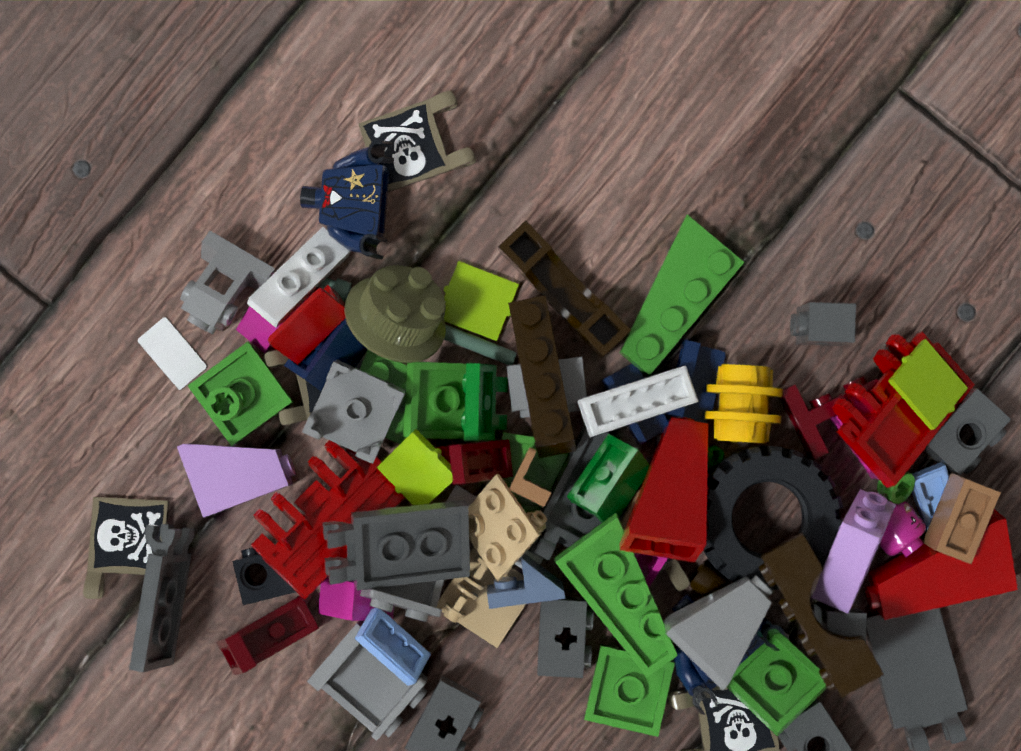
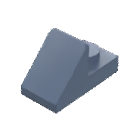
M525 553L521 556L524 580L517 581L516 577L509 576L502 577L499 581L495 579L494 584L487 585L489 609L565 599L563 582Z

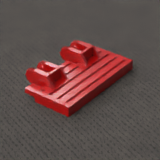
M923 331L917 333L910 343L903 336L892 334L885 343L891 352L887 351V349H879L873 357V362L879 366L884 375L870 390V393L866 391L863 385L851 383L845 391L851 403L846 399L838 398L832 406L835 415L843 423L837 433L886 488L897 485L953 413H948L936 429L930 430L888 382L902 365V358L910 355L917 345L926 339L968 388L954 405L955 409L975 385L938 342L932 343Z
M330 440L324 445L327 453L347 472L339 478L320 458L313 456L307 461L311 469L332 489L328 491L317 480L313 482L293 503L305 516L287 501L283 495L277 492L270 498L273 505L294 524L287 532L267 512L259 509L254 514L255 519L278 543L274 545L262 533L251 544V547L304 600L329 576L325 573V558H347V545L328 548L327 540L323 537V522L338 521L352 524L351 513L397 507L405 498L402 493L395 491V486L377 468L382 463L377 457L373 464L356 457L357 452L350 449L345 451L337 443Z

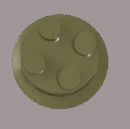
M393 264V266L382 267L370 278L358 282L350 290L346 298L344 312L351 332L367 349L388 360L413 363L428 359L441 347L446 333L444 320L446 302L440 287L434 283L431 274L426 269L403 265L396 266Z

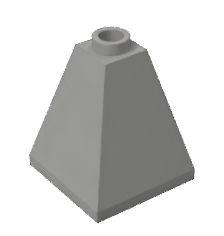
M757 575L752 580L745 576L668 615L664 619L665 632L723 691L730 683L772 603L769 596L773 591Z

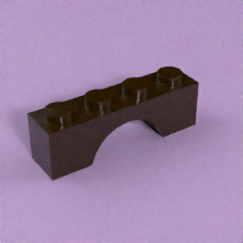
M526 220L498 246L499 252L541 296L546 295V300L552 308L601 359L631 331L605 302L594 295L570 271L553 248Z
M546 295L509 302L539 458L574 452L576 451Z
M803 532L761 555L764 564L760 565L759 569L770 587L775 584L779 587L784 598L778 602L790 622L795 619L799 622L804 633L798 637L810 657L814 654L818 655L824 668L818 671L830 692L837 688L843 698L884 675L882 668L862 635L845 636L834 633L825 628L815 617L810 605V593L812 585L823 570V567Z

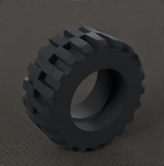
M752 446V448L740 449L731 453V456L715 465L714 470L707 475L706 547L703 552L710 564L733 582L745 576L752 580L757 575L771 590H780L777 584L770 587L759 569V566L764 564L761 558L763 553L754 552L744 546L736 536L732 524V512L738 497L747 488L762 482L780 484L795 495L802 513L798 534L803 532L824 568L844 520L840 518L839 509L843 508L841 497L836 496L833 488L836 485L831 477L826 476L821 471L822 467L816 461L803 456V453L778 446Z

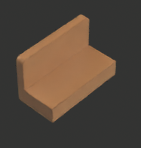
M529 446L509 490L545 507L551 491L524 478L537 451Z
M951 473L923 543L938 552L972 564L1001 492Z

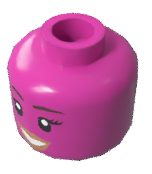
M904 501L896 504L879 544L882 550L889 556L902 552L907 557L924 544L919 537L925 532L926 525L907 502Z

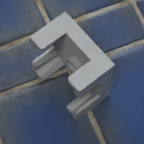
M336 359L331 366L326 378L327 381L302 433L318 440L322 437L357 452L356 457L373 464L406 390Z

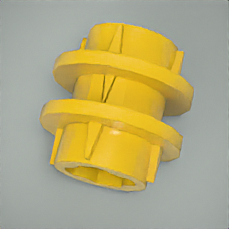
M722 364L718 366L716 384L706 385L707 393L719 394L718 411H705V419L714 420V438H717L718 441L769 442L771 423H781L780 415L768 414L769 397L783 396V389L773 388V370H770L771 367Z

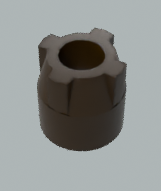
M703 561L689 580V586L699 594L708 596L726 587L729 581L711 564Z

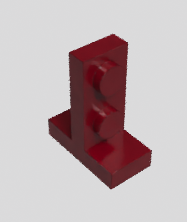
M860 376L847 382L843 387L846 391L851 383H859L870 393L878 379L866 381L864 376ZM796 384L789 385L783 388V396L779 397L808 458L817 459L829 452L816 425L836 416L832 406L838 398L846 399L850 403L851 400L848 399L845 392L835 397H832L830 392L809 401L812 408L807 409Z
M509 439L434 447L435 449L439 448L442 452L441 455L451 464L453 480L451 484L453 485L492 480L496 474H499L501 478L513 477Z
M298 596L216 643L233 674L238 675L251 670L258 663L316 631L319 627L303 598Z

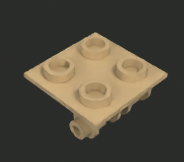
M499 474L493 477L468 507L469 540L497 581L502 579L546 528L547 517L539 510L526 513Z
M473 547L470 552V577L452 579L439 599L437 608L441 609L444 616L450 621L458 622L498 648L526 604L489 609L487 585L494 584L496 578L478 551ZM512 567L503 576L516 577L517 581L524 580L523 575Z

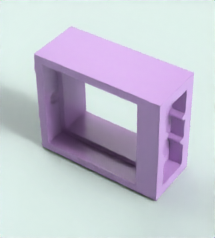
M859 490L842 521L812 598L847 614L849 613L866 578L896 504L887 501L881 494Z

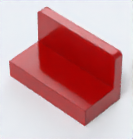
M329 285L324 289L318 288L268 337L269 344L298 365L345 319V303L338 292Z

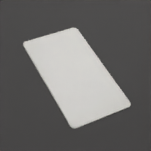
M163 317L138 338V343L179 390L207 368L203 360L166 317Z

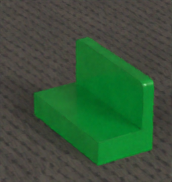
M608 434L566 497L575 505L595 515L601 523L617 513L619 518L644 481L650 465L637 448Z

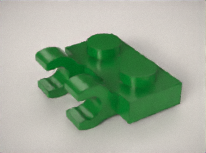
M466 363V373L462 380V387L465 393V411L461 418L464 440L495 441V430H507V415L495 414L496 392H508V377L496 376L497 365Z

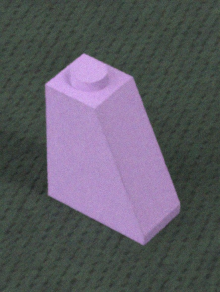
M182 444L177 446L203 518L293 485L291 477L296 475L290 456L288 454L282 455L281 449L206 444Z

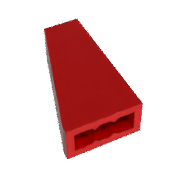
M671 417L657 445L621 538L619 550L696 562L706 547L708 423L696 422L686 417Z
M996 509L993 510L972 564L938 552L923 544L909 556L905 557L902 554L868 573L870 586L865 587L869 607L876 609L884 620L1018 590L1007 520Z

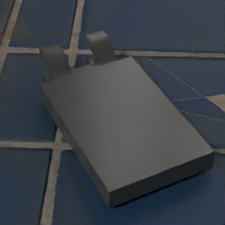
M584 423L575 441L576 451L569 453L550 490L551 495L545 507L542 506L540 509L547 517L546 528L530 546L529 552L540 558L550 560L557 542L568 548L601 524L595 515L575 505L566 496L609 433L605 432L589 437ZM641 452V454L644 456V458L650 465L652 457ZM630 502L628 503V505L626 506V508L624 509V511H623L622 514L620 515V517H619L620 522H621V520H622V518H623V516H624V514H625V512H626V510H627V508H628Z
M465 500L351 513L352 524L338 521L323 522V537L327 540L328 548L347 545V559L341 557L325 558V573L329 575L330 585L354 580L357 590L470 577L469 510Z
M161 524L160 540L158 536L160 526L146 525L145 539L152 548L153 554H148L129 670L144 673L174 664L192 553H188V548L194 538L195 528L185 527L182 528L181 532V529H175L173 524Z
M936 608L884 620L879 613L867 616L866 636L869 647L884 673L878 679L891 726L894 729L904 727L909 750L929 751V743L923 728L938 723L942 725L945 740H950L952 744L966 741V734L957 712L968 710L940 609Z

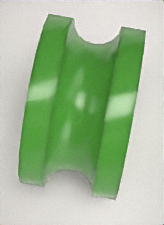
M219 387L209 393L205 405L211 417L220 421H229L240 414L243 402L239 393L234 389ZM225 393V398L231 396L234 401L229 406L230 413L224 415V410L217 412L215 409V405L220 402L218 396Z
M906 472L896 486L888 488L879 480L877 491L892 503L899 504L904 502L912 493L915 478L911 473Z

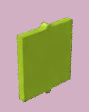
M458 261L449 286L444 287V292L446 293L444 296V301L446 302L444 320L447 323L497 342L506 317L511 316L508 303L513 302L519 284Z
M926 339L922 340L910 355L902 358V365L888 380L930 430L936 429L948 413L955 411L954 405L968 389Z
M417 429L377 467L395 486V491L402 493L413 506L429 504L453 482L451 464L441 455V450L439 448L435 449Z

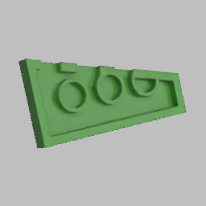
M687 214L619 353L647 377L650 376L743 265L744 261Z
M615 513L557 555L555 563L648 678L678 655L672 639L665 632L664 621L635 554L619 550L624 529L617 513Z

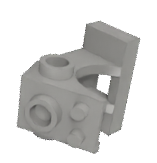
M209 231L201 245V258L209 262V265L196 282L191 280L186 285L180 300L184 301L181 309L190 313L187 321L206 332L214 334L216 329L223 331L225 326H228L238 310V307L233 303L242 290L247 286L257 290L274 274L275 268ZM220 272L234 280L224 295L209 287L213 279Z

